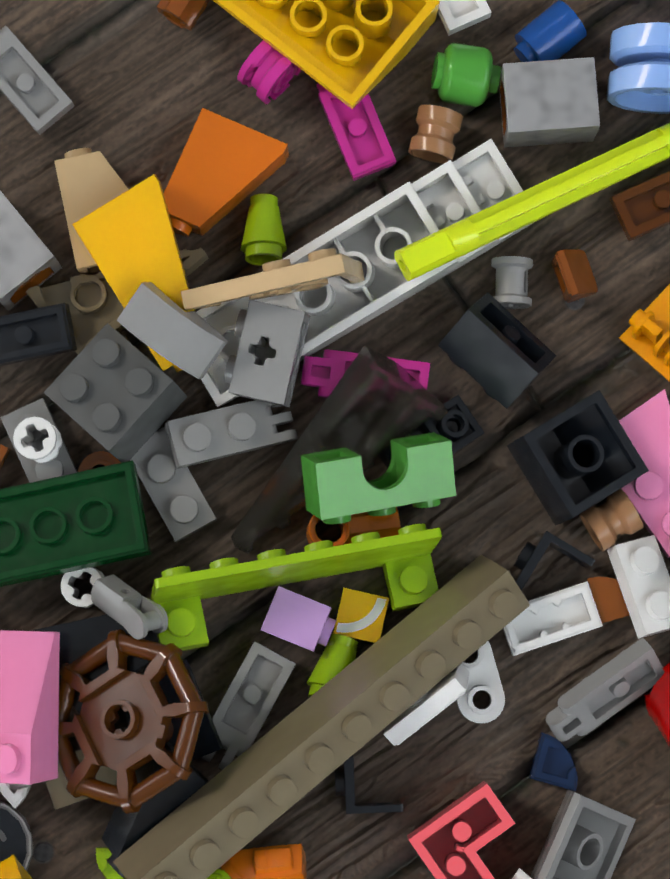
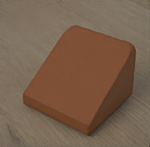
M564 249L556 252L551 263L564 300L570 303L596 294L598 286L584 250Z

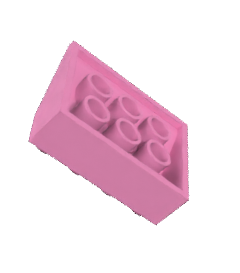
M0 630V783L32 785L58 778L60 632Z

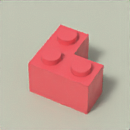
M483 781L407 835V838L435 879H495L476 852L516 823L490 786Z

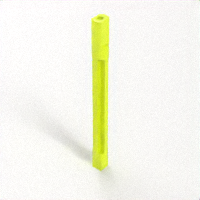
M670 122L396 250L394 257L402 274L407 281L417 278L670 158Z

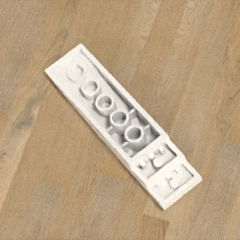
M489 139L454 162L449 160L412 184L410 181L283 258L290 259L291 265L309 261L308 254L311 252L335 248L337 254H344L361 262L365 281L350 283L348 279L334 276L327 278L328 285L320 289L255 299V301L304 311L310 315L301 360H303L304 356H310L528 227L529 225H526L410 281L405 279L394 257L396 250L522 192L523 189L493 140ZM249 296L222 302L220 306L202 308L196 312L228 340L207 373L201 378L218 408L239 397L228 392L230 384L224 382V375L230 355L237 356L241 338L235 337L236 321L240 310L248 309ZM267 340L264 348H256L255 356L262 360L261 366H264L266 358H274L276 355V350L269 347V340Z

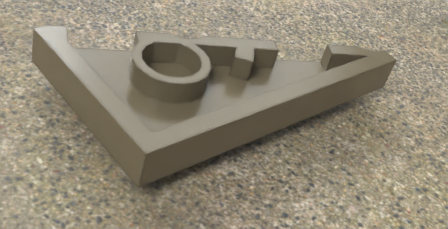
M201 247L196 250H179L186 277L209 259ZM102 272L95 275L82 274L70 277V281L43 288L38 285L30 287L26 291L38 308L60 303L69 304L77 348L75 352L77 354L88 345L107 323L119 333L125 329L117 321L124 308Z

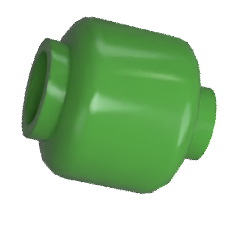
M450 43L444 52L436 53L432 69L431 88L438 90V95L443 102L479 107L487 99L488 93H497L501 67L493 65V56L488 48Z

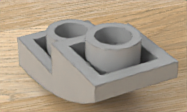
M152 282L141 283L117 319L122 326L144 344L197 379L204 377L228 342L195 311H183Z

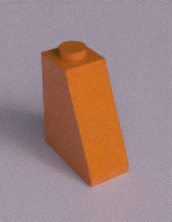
M202 108L164 191L174 232L189 237L192 231L203 236L285 164L289 156L288 144Z

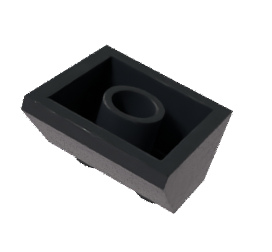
M600 390L507 445L555 526L574 518L649 471Z

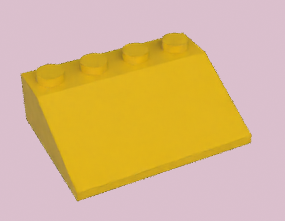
M213 0L351 109L411 51L435 22L440 4L439 0Z

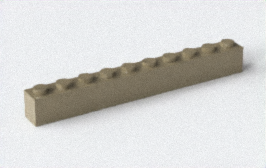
M483 555L477 557L116 858L113 863L126 879H207L530 606L510 572Z

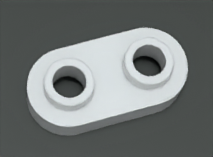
M487 641L477 650V658L474 662H462L469 670V680L466 693L456 700L461 714L466 719L481 724L495 720L501 714L505 705L503 687L491 645ZM480 690L486 691L490 696V703L484 709H478L473 704V696Z

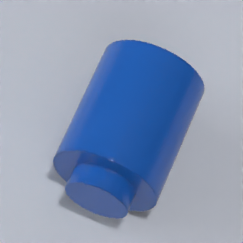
M557 0L515 35L518 45L514 47V52L521 62L558 60L587 36V32L576 13L566 3Z

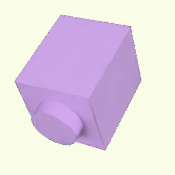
M278 586L261 631L314 652L317 643L325 647L327 646L337 620L328 617L332 609L331 607Z

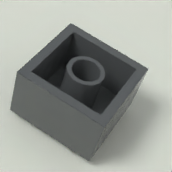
M108 323L43 392L121 463L129 461L187 398V395L168 375Z

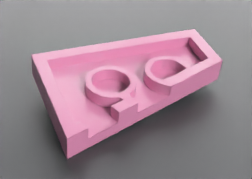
M664 389L619 420V423L649 470L621 489L634 505L646 529L651 535H655L659 547L666 557L669 558L670 404Z

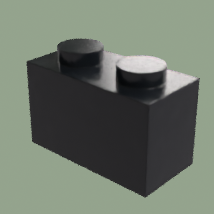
M488 292L466 311L438 345L448 354L450 360L456 366L464 369L483 387L488 396L500 402L506 409L557 356Z

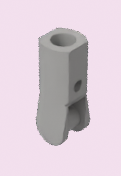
M114 574L96 580L91 591L92 602L122 625L134 639L145 638L149 631L162 633L167 630L168 617L161 605L141 596L140 593Z

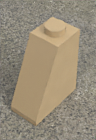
M79 148L66 152L64 159L55 160L54 162L76 268L80 275H93L100 273L101 270L72 224L129 189L100 151L92 152L91 148Z

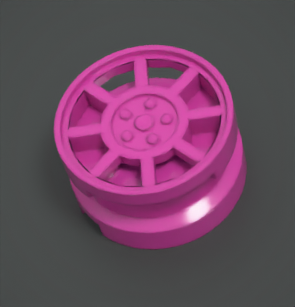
M263 40L243 63L237 75V80L243 85L255 88L257 90L256 96L263 103L269 104L271 100L268 97L270 96L273 100H276L290 86L288 82L293 76L299 75L301 69Z

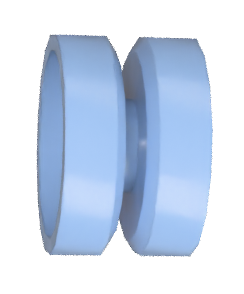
M637 23L614 30L610 38L609 59L619 68L611 71L608 76L607 101L613 106L641 113L670 114V23Z

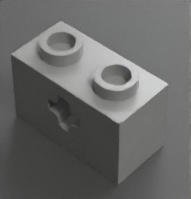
M249 300L248 309H241L236 321L235 337L241 338L237 356L230 355L225 369L224 382L230 384L228 392L236 396L290 408L310 315L300 310ZM267 340H269V347L276 350V355L274 358H266L264 366H261L262 360L255 356L256 348H264Z

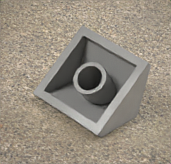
M568 789L531 873V877L533 879H611L636 819Z

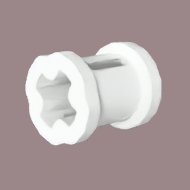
M35 416L20 422L13 436L14 445L18 452L38 463L50 462L56 458L63 443L61 433L54 425L44 418ZM35 430L40 431L44 435H49V437L42 441L44 449L41 451L33 446H28V443L34 440L32 432Z
M94 567L65 573L60 585L62 595L66 601L74 606L90 608L94 605L91 600V594H84L80 600L78 598L79 589L74 587V582L77 578L84 580L88 574H91L90 583L94 585L97 579L104 577V574Z

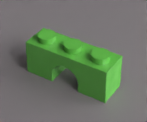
M435 432L390 440L392 457L389 468L381 477L366 481L363 474L361 455L346 447L301 455L306 511L323 520L325 524H342L351 521V515L368 512L370 516H386L394 514L396 507L412 504L415 508L438 506L441 504L440 499L456 496L452 442L450 439Z

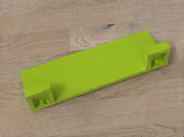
M413 524L400 528L398 535L380 538L379 532H369L352 537V543L333 546L332 541L325 540L306 545L304 547L305 552L286 555L285 549H274L258 554L257 560L239 563L238 558L231 557L213 561L209 564L210 569L191 572L189 566L166 569L161 572V578L154 579L150 600L165 609L168 617L167 630L157 633L158 643L164 645L174 643L182 651L208 646L209 639L201 599L383 567L392 612L419 607L439 590L431 553L442 539L440 528L427 530L426 524Z

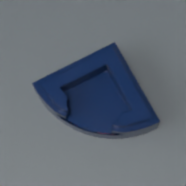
M541 732L529 778L576 791L578 777L570 753L556 738Z

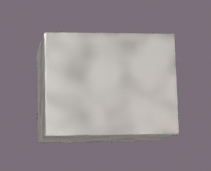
M594 57L503 64L499 91L504 148L590 142L594 140L600 127Z
M0 191V303L9 311L28 296L26 291L30 287L42 285L62 267Z

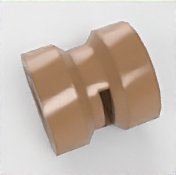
M419 106L416 123L419 128L417 134L411 138L408 153L429 162L441 164L449 160L453 162L456 149L453 144V138L455 134L460 132L463 116L454 110L441 106Z
M621 488L607 496L603 504L599 506L593 505L579 514L590 537L602 552L616 544L617 535H632L644 528L637 510Z

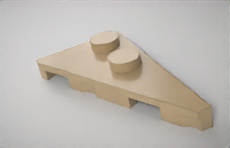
M335 248L311 252L308 254L309 261L291 265L290 259L271 261L262 265L263 272L181 291L184 310L188 311L220 306L222 302L248 296L249 300L315 290L328 285L327 278L334 276L348 279L350 283L365 281L362 264L344 254H337Z

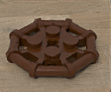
M118 629L110 631L107 639L70 664H62L59 669L61 677L59 680L58 762L68 782L66 789L73 797L85 796L121 807L127 814L140 811L143 803L180 779L187 780L192 774L193 770L190 768L203 716L209 713L208 702L202 701L181 659L182 650L174 643L164 645L145 639L137 640L127 635L124 630ZM128 656L151 661L144 674L127 670ZM108 662V671L93 681L88 679L86 675ZM166 674L181 703H168L159 684ZM76 691L80 692L78 701L83 702L80 715L74 714L73 722H68ZM121 708L124 712L130 713V724L126 730L115 729L114 723L119 720L118 711ZM172 718H182L175 748L172 753L164 748L165 743L173 735L174 728L171 721ZM73 736L76 737L85 756L81 763L69 739ZM154 759L157 764L162 766L161 769L139 783L137 782L135 771ZM100 766L117 771L116 785L96 779Z

